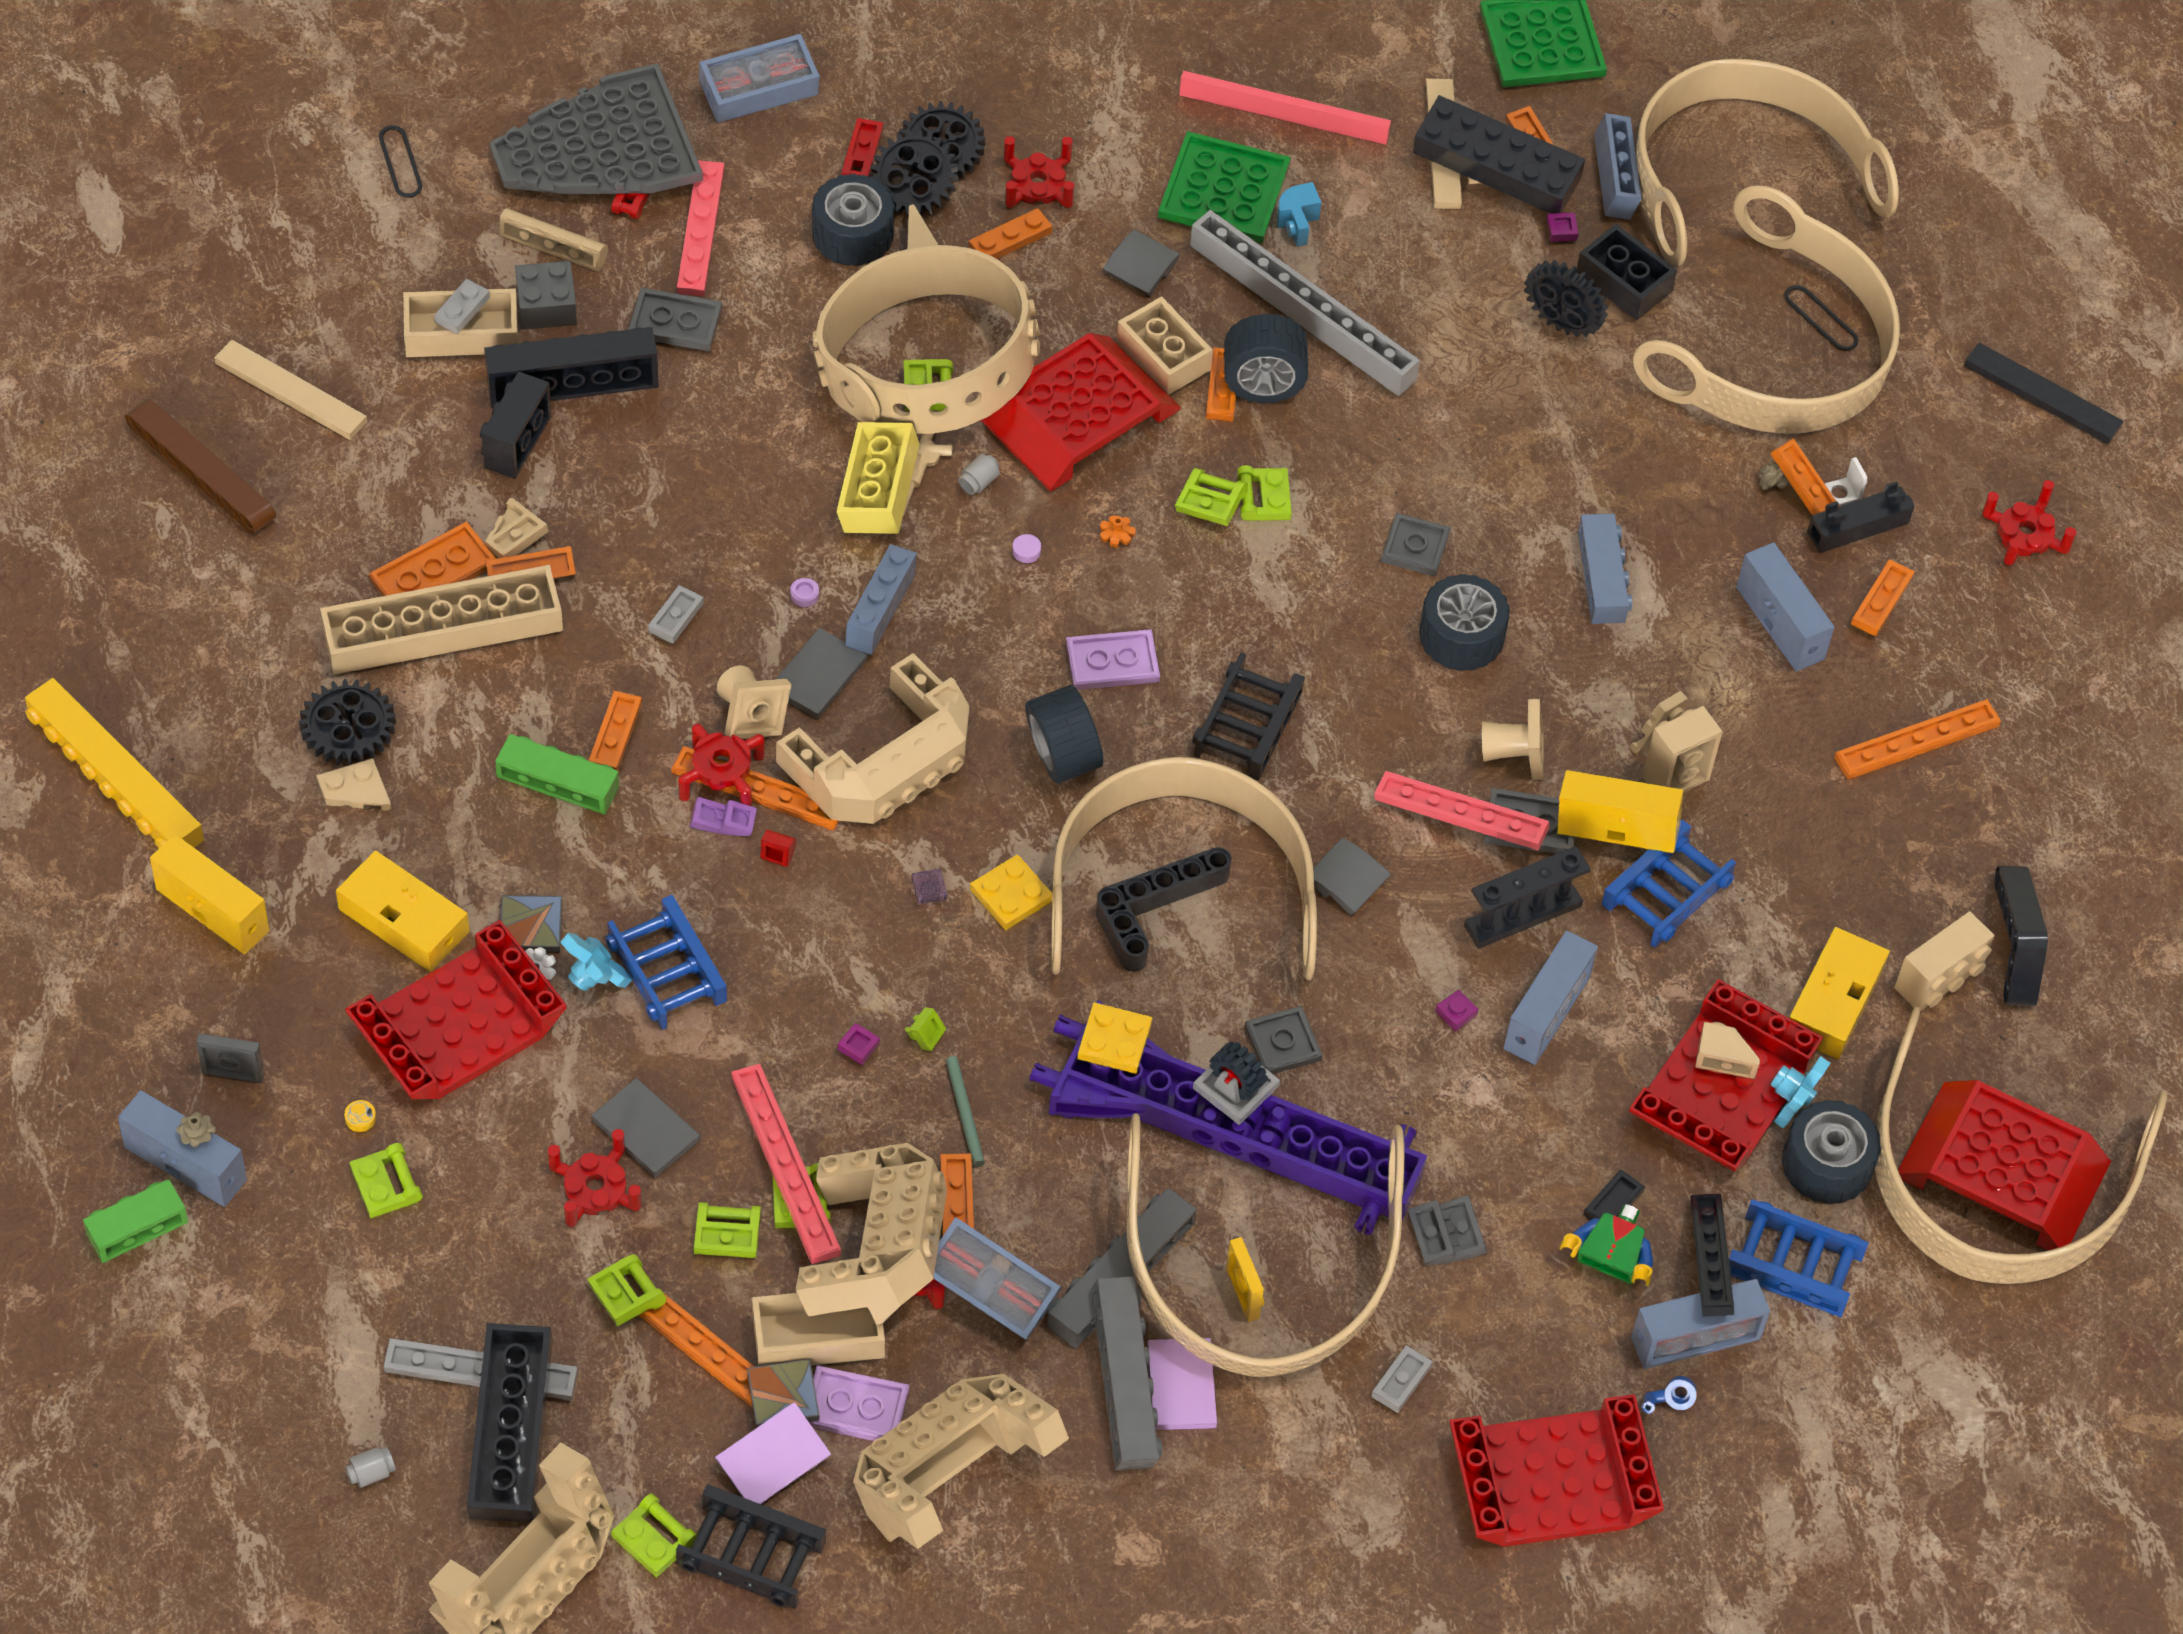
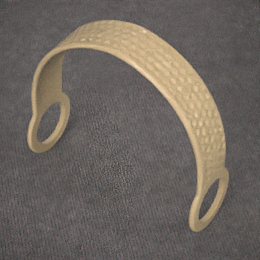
M1721 59L1703 62L1684 70L1667 81L1653 95L1642 115L1635 153L1642 198L1640 203L1652 224L1655 240L1661 255L1673 267H1680L1686 258L1687 233L1685 222L1675 196L1668 188L1662 187L1648 157L1646 144L1656 129L1668 118L1700 102L1718 99L1758 101L1785 108L1809 119L1829 133L1847 152L1861 175L1866 197L1873 210L1880 217L1889 218L1897 209L1899 199L1898 179L1893 160L1885 145L1880 140L1872 137L1857 112L1837 92L1814 77L1793 68L1750 59ZM1873 152L1882 161L1887 176L1888 198L1885 204L1879 199L1871 178L1870 163ZM1663 201L1669 207L1675 223L1677 234L1675 253L1670 249L1662 228L1661 206Z
M1759 185L1744 188L1736 195L1733 204L1735 217L1742 229L1761 244L1776 249H1792L1812 259L1831 271L1857 295L1869 312L1877 330L1881 349L1880 368L1864 382L1846 391L1830 396L1806 399L1766 395L1733 384L1706 370L1702 363L1686 349L1662 340L1647 341L1635 350L1633 356L1634 369L1643 384L1661 398L1679 404H1693L1716 417L1739 426L1764 432L1785 434L1807 433L1833 427L1849 420L1864 410L1882 389L1899 344L1900 321L1895 298L1886 279L1874 262L1844 235L1806 215L1791 197L1777 189ZM1757 198L1768 199L1778 203L1792 216L1795 222V233L1779 237L1761 230L1750 219L1747 212V203ZM1663 353L1679 359L1692 371L1696 380V387L1690 391H1677L1666 387L1649 371L1647 357L1651 354Z
M1189 757L1163 758L1140 763L1115 773L1091 789L1072 810L1059 836L1054 861L1051 965L1054 975L1059 974L1061 965L1062 876L1069 857L1077 844L1096 824L1124 807L1153 798L1187 796L1214 802L1244 815L1264 829L1284 851L1294 869L1300 887L1303 917V973L1307 981L1312 980L1316 961L1317 907L1310 849L1305 835L1293 814L1278 797L1262 784L1239 771L1211 761Z
M1918 1007L1914 1008L1903 1036L1875 1124L1880 1135L1881 1147L1875 1167L1876 1178L1882 1197L1896 1223L1906 1236L1935 1262L1960 1276L1976 1281L1999 1284L2034 1282L2057 1276L2086 1261L2112 1237L2129 1209L2143 1178L2161 1123L2168 1096L2165 1090L2160 1091L2151 1110L2137 1151L2126 1195L2117 1209L2102 1225L2071 1244L2049 1251L2031 1254H2004L1981 1250L1949 1234L1920 1208L1904 1185L1893 1158L1889 1135L1890 1108L1894 1090L1920 1015V1009Z
M1138 1113L1132 1115L1127 1175L1126 1228L1128 1253L1137 1286L1140 1287L1145 1303L1156 1320L1174 1340L1195 1356L1216 1367L1251 1377H1269L1298 1371L1324 1360L1342 1348L1362 1329L1375 1311L1385 1292L1399 1252L1404 1182V1135L1400 1125L1393 1127L1390 1140L1388 1162V1247L1383 1273L1374 1295L1361 1313L1347 1327L1329 1340L1300 1353L1279 1358L1263 1359L1233 1353L1200 1337L1181 1322L1165 1304L1156 1290L1144 1263L1138 1235L1137 1204L1140 1163V1116Z

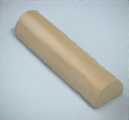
M508 208L500 215V236L597 272L600 271L606 261L608 246L606 244Z

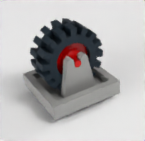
M1230 1041L1210 1059V1067L1193 1083V1089L1240 1125L1279 1087L1280 1079L1265 1069L1261 1061L1255 1059L1256 1055L1253 1052L1251 1054L1248 1052L1247 1047H1241L1240 1043L1236 1042L1234 1044L1233 1041Z

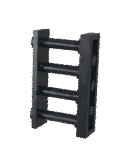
M1240 653L1236 663L1231 661L1225 676L1227 680L1203 728L1198 727L1192 740V743L1196 744L1194 756L1200 758L1206 745L1246 760V764L1250 765L1248 776L1260 780L1303 693L1305 676L1294 673L1289 683L1284 682L1282 684L1245 670L1246 654ZM1239 680L1279 694L1281 700L1279 704L1274 703L1272 706L1234 690ZM1229 701L1268 716L1270 722L1268 726L1263 725L1259 727L1227 715L1223 711ZM1218 723L1257 738L1259 744L1257 748L1252 747L1250 750L1216 737L1212 733Z
M1577 846L1473 887L1471 892L1483 911L1481 914L1466 919L1464 927L1477 948L1480 949L1582 907L1583 899L1572 881L1574 878L1589 873L1591 868Z
M707 1484L702 1494V1508L707 1511L706 1517L691 1548L678 1544L676 1548V1563L680 1564L688 1572L696 1573L698 1571L769 1598L773 1604L779 1607L789 1606L796 1609L798 1605V1590L792 1588L808 1552L822 1553L826 1544V1529ZM726 1517L734 1520L737 1525L719 1560L703 1554V1551L718 1519ZM755 1528L765 1532L767 1536L751 1570L748 1571L732 1564L748 1530ZM784 1539L794 1543L796 1549L779 1583L762 1575L778 1541Z

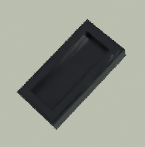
M1620 1169L1585 1208L1583 1215L1589 1220L1593 1218L1600 1219L1604 1213L1618 1217L1624 1204L1632 1206L1644 1192L1645 1186Z

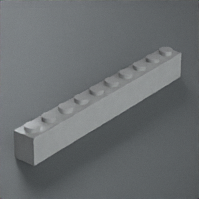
M1209 210L1192 225L1190 241L1192 248L1394 394L1400 396L1417 381L1420 363L1418 358L1216 213Z

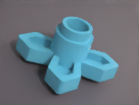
M567 933L560 943L566 950L578 958L572 965L571 972L568 975L569 979L578 988L587 991L597 983L606 984L608 980L617 987L626 988L632 981L631 975L622 966L610 959V953L598 939L588 937L584 941L576 934Z
M1820 1056L1805 1076L1793 1067L1789 1069L1785 1065L1782 1066L1770 1085L1775 1088L1774 1092L1787 1100V1102L1773 1121L1784 1129L1803 1105L1807 1107L1817 1094V1091L1813 1088L1829 1067V1061Z

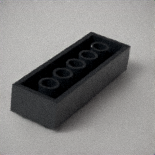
M1438 95L1418 129L1413 149L1414 154L1551 214L1562 213L1582 178L1585 159L1440 95Z
M638 327L630 330L607 331L605 333L582 334L573 337L484 347L491 409H493L497 401L501 402L507 383L514 380L518 371L549 382L551 401L659 388L657 349L652 327Z
M487 1323L467 1501L470 1519L531 1523L535 1519L536 1502L534 1496L538 1491L539 1465L541 1462L553 1345L551 1327Z

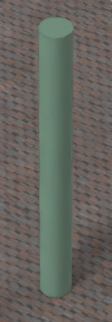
M951 1056L946 1059V1064L967 1145L971 1153L973 1166L980 1167L985 1164L977 1130L958 1058Z

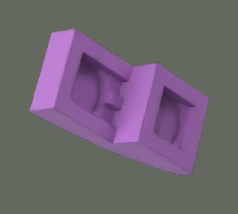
M697 797L694 802L689 827L719 834L750 836L753 831L757 808L729 800L724 805Z

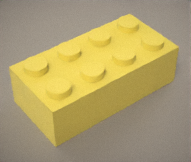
M858 422L837 507V514L844 533L899 534L920 445L913 423Z

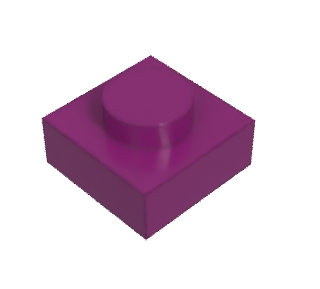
M1575 212L1548 214L1547 225L1550 242L1578 240L1579 233Z
M1458 989L1437 1004L1435 1012L1456 1032L1476 1017L1479 1009Z
M854 1023L837 1044V1050L863 1065L879 1046L880 1038L859 1024Z

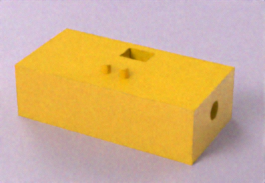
M1566 770L1559 797L1557 834L1674 853L1681 824L1683 789Z
M176 834L150 857L156 890L244 955L269 932L264 899Z
M376 850L336 889L338 909L430 973L470 932L468 913Z
M1838 927L1834 928L1789 1018L1824 1037L1818 1051L1839 1060L1885 968L1890 950Z

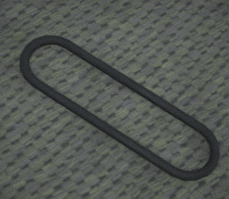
M396 125L384 127L379 133V140L395 190L403 197H414L421 192L422 182L404 129ZM387 130H398L403 136L418 183V189L413 193H403L399 189L383 139V134Z
M1793 285L1785 291V300L1835 347L1841 350H1851L1857 346L1859 340L1856 333L1807 288ZM1794 289L1804 291L1854 337V343L1850 346L1838 344L1790 300L1789 292Z

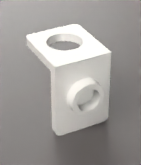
M1855 457L1851 459L1846 478L1828 482L1825 485L1830 492L1833 488L1837 487L1843 488L1847 492L1845 498L1834 497L1839 505L1842 506L1862 499L1865 485H1867V475Z

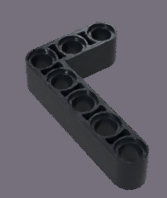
M1220 847L1211 848L1106 886L1098 892L1096 917L1121 965L1126 970L1137 972L1144 969L1147 965L1149 943L1135 916L1226 883L1230 876L1232 861L1228 850ZM1131 951L1139 952V954H1133Z
M1997 865L1995 871V890L2011 943L2004 983L2005 1005L2036 1006L2047 952V929L2029 868Z

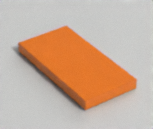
M466 521L369 573V580L382 596L474 579L487 572L486 560L497 558Z

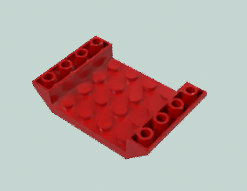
M1088 333L1033 367L1029 378L1019 392L999 410L980 421L1052 492L1073 478V465L1148 417L1152 416L1158 423H1161L1180 411L1181 407L1110 336Z
M501 920L475 934V948L378 1003L370 994L345 1008L347 1015L411 1099H440L543 1039L567 1009L566 1003Z
M1718 979L1703 1000L1699 1015L1649 1088L1644 1087L1629 1108V1112L1736 1172L1747 1163L1787 1102V1100L1774 1092L1775 1088L1770 1083L1783 1065L1789 1069L1793 1067L1805 1075L1824 1037ZM1704 1022H1719L1726 1026L1734 1027L1760 1059L1755 1079L1695 1068Z
M1979 1080L1943 1083L1898 1172L1902 1181L1921 1190L1924 1189L1928 1179L2040 1232L2035 1245L2049 1251L2071 1244L2111 1164V1160L2090 1133Z
M1635 1394L1604 1398L1600 1410L1483 1426L1481 1415L1450 1419L1449 1421L1476 1538L1506 1547L1625 1530L1664 1511Z

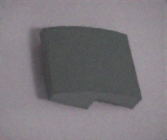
M1133 229L1111 255L1103 267V271L1151 297L1162 278H1167L1181 255Z
M1341 838L1313 867L1314 887L1325 898L1330 895L1350 916L1391 875L1374 858L1345 838Z
M1469 1195L1442 1204L1434 1200L1408 1209L1425 1265L1445 1264L1488 1253Z

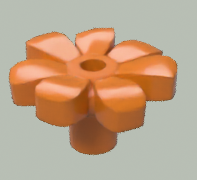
M1110 516L1109 522L1104 520L1100 524V530L1103 531L1100 533V540L1104 543L1110 540L1109 545L1118 548L1119 542L1123 545L1131 543V538L1135 537L1136 530L1135 527L1130 526L1129 518Z

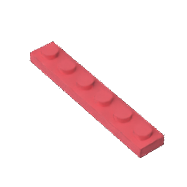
M698 160L703 172V181L693 184L677 282V294L704 297L725 166L722 162Z
M1385 771L1374 793L1376 801L1538 851L1550 828L1548 820Z

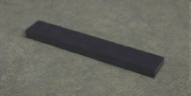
M1980 342L1965 361L1964 366L2107 444L2111 442L2122 427L2123 420Z
M1721 1194L1690 1195L1702 1316L1734 1315Z

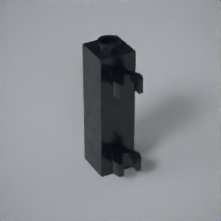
M1896 481L1887 484L1884 492L1839 507L1838 501L1827 504L1825 511L1811 516L1807 533L1819 553H1823L1909 524L1914 510V503L1912 498L1906 495L1901 486L1898 487V482Z

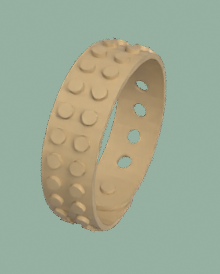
M936 245L915 247L886 255L864 266L848 278L831 296L820 313L817 330L813 332V345L819 349L814 351L818 368L823 367V370L818 371L822 387L827 386L833 400L841 408L862 422L913 423L916 434H933L969 426L990 416L1003 407L1019 392L1029 378L1036 356L1040 354V341L1035 339V336L1040 335L1037 319L1031 320L1032 316H1036L1033 299H1027L1029 297V290L1024 281H1020L1008 266L998 259L974 249ZM954 294L980 298L1003 308L1019 322L1008 342L987 362L959 377L943 382L924 385L888 382L871 375L855 364L846 363L842 365L837 361V357L848 340L874 316L894 305L924 296ZM1005 372L1003 381L997 385L1000 375ZM979 392L978 397L970 403L965 402L969 394ZM941 403L946 406V408L940 412H934L929 409L933 404ZM895 404L905 405L910 412L899 410Z

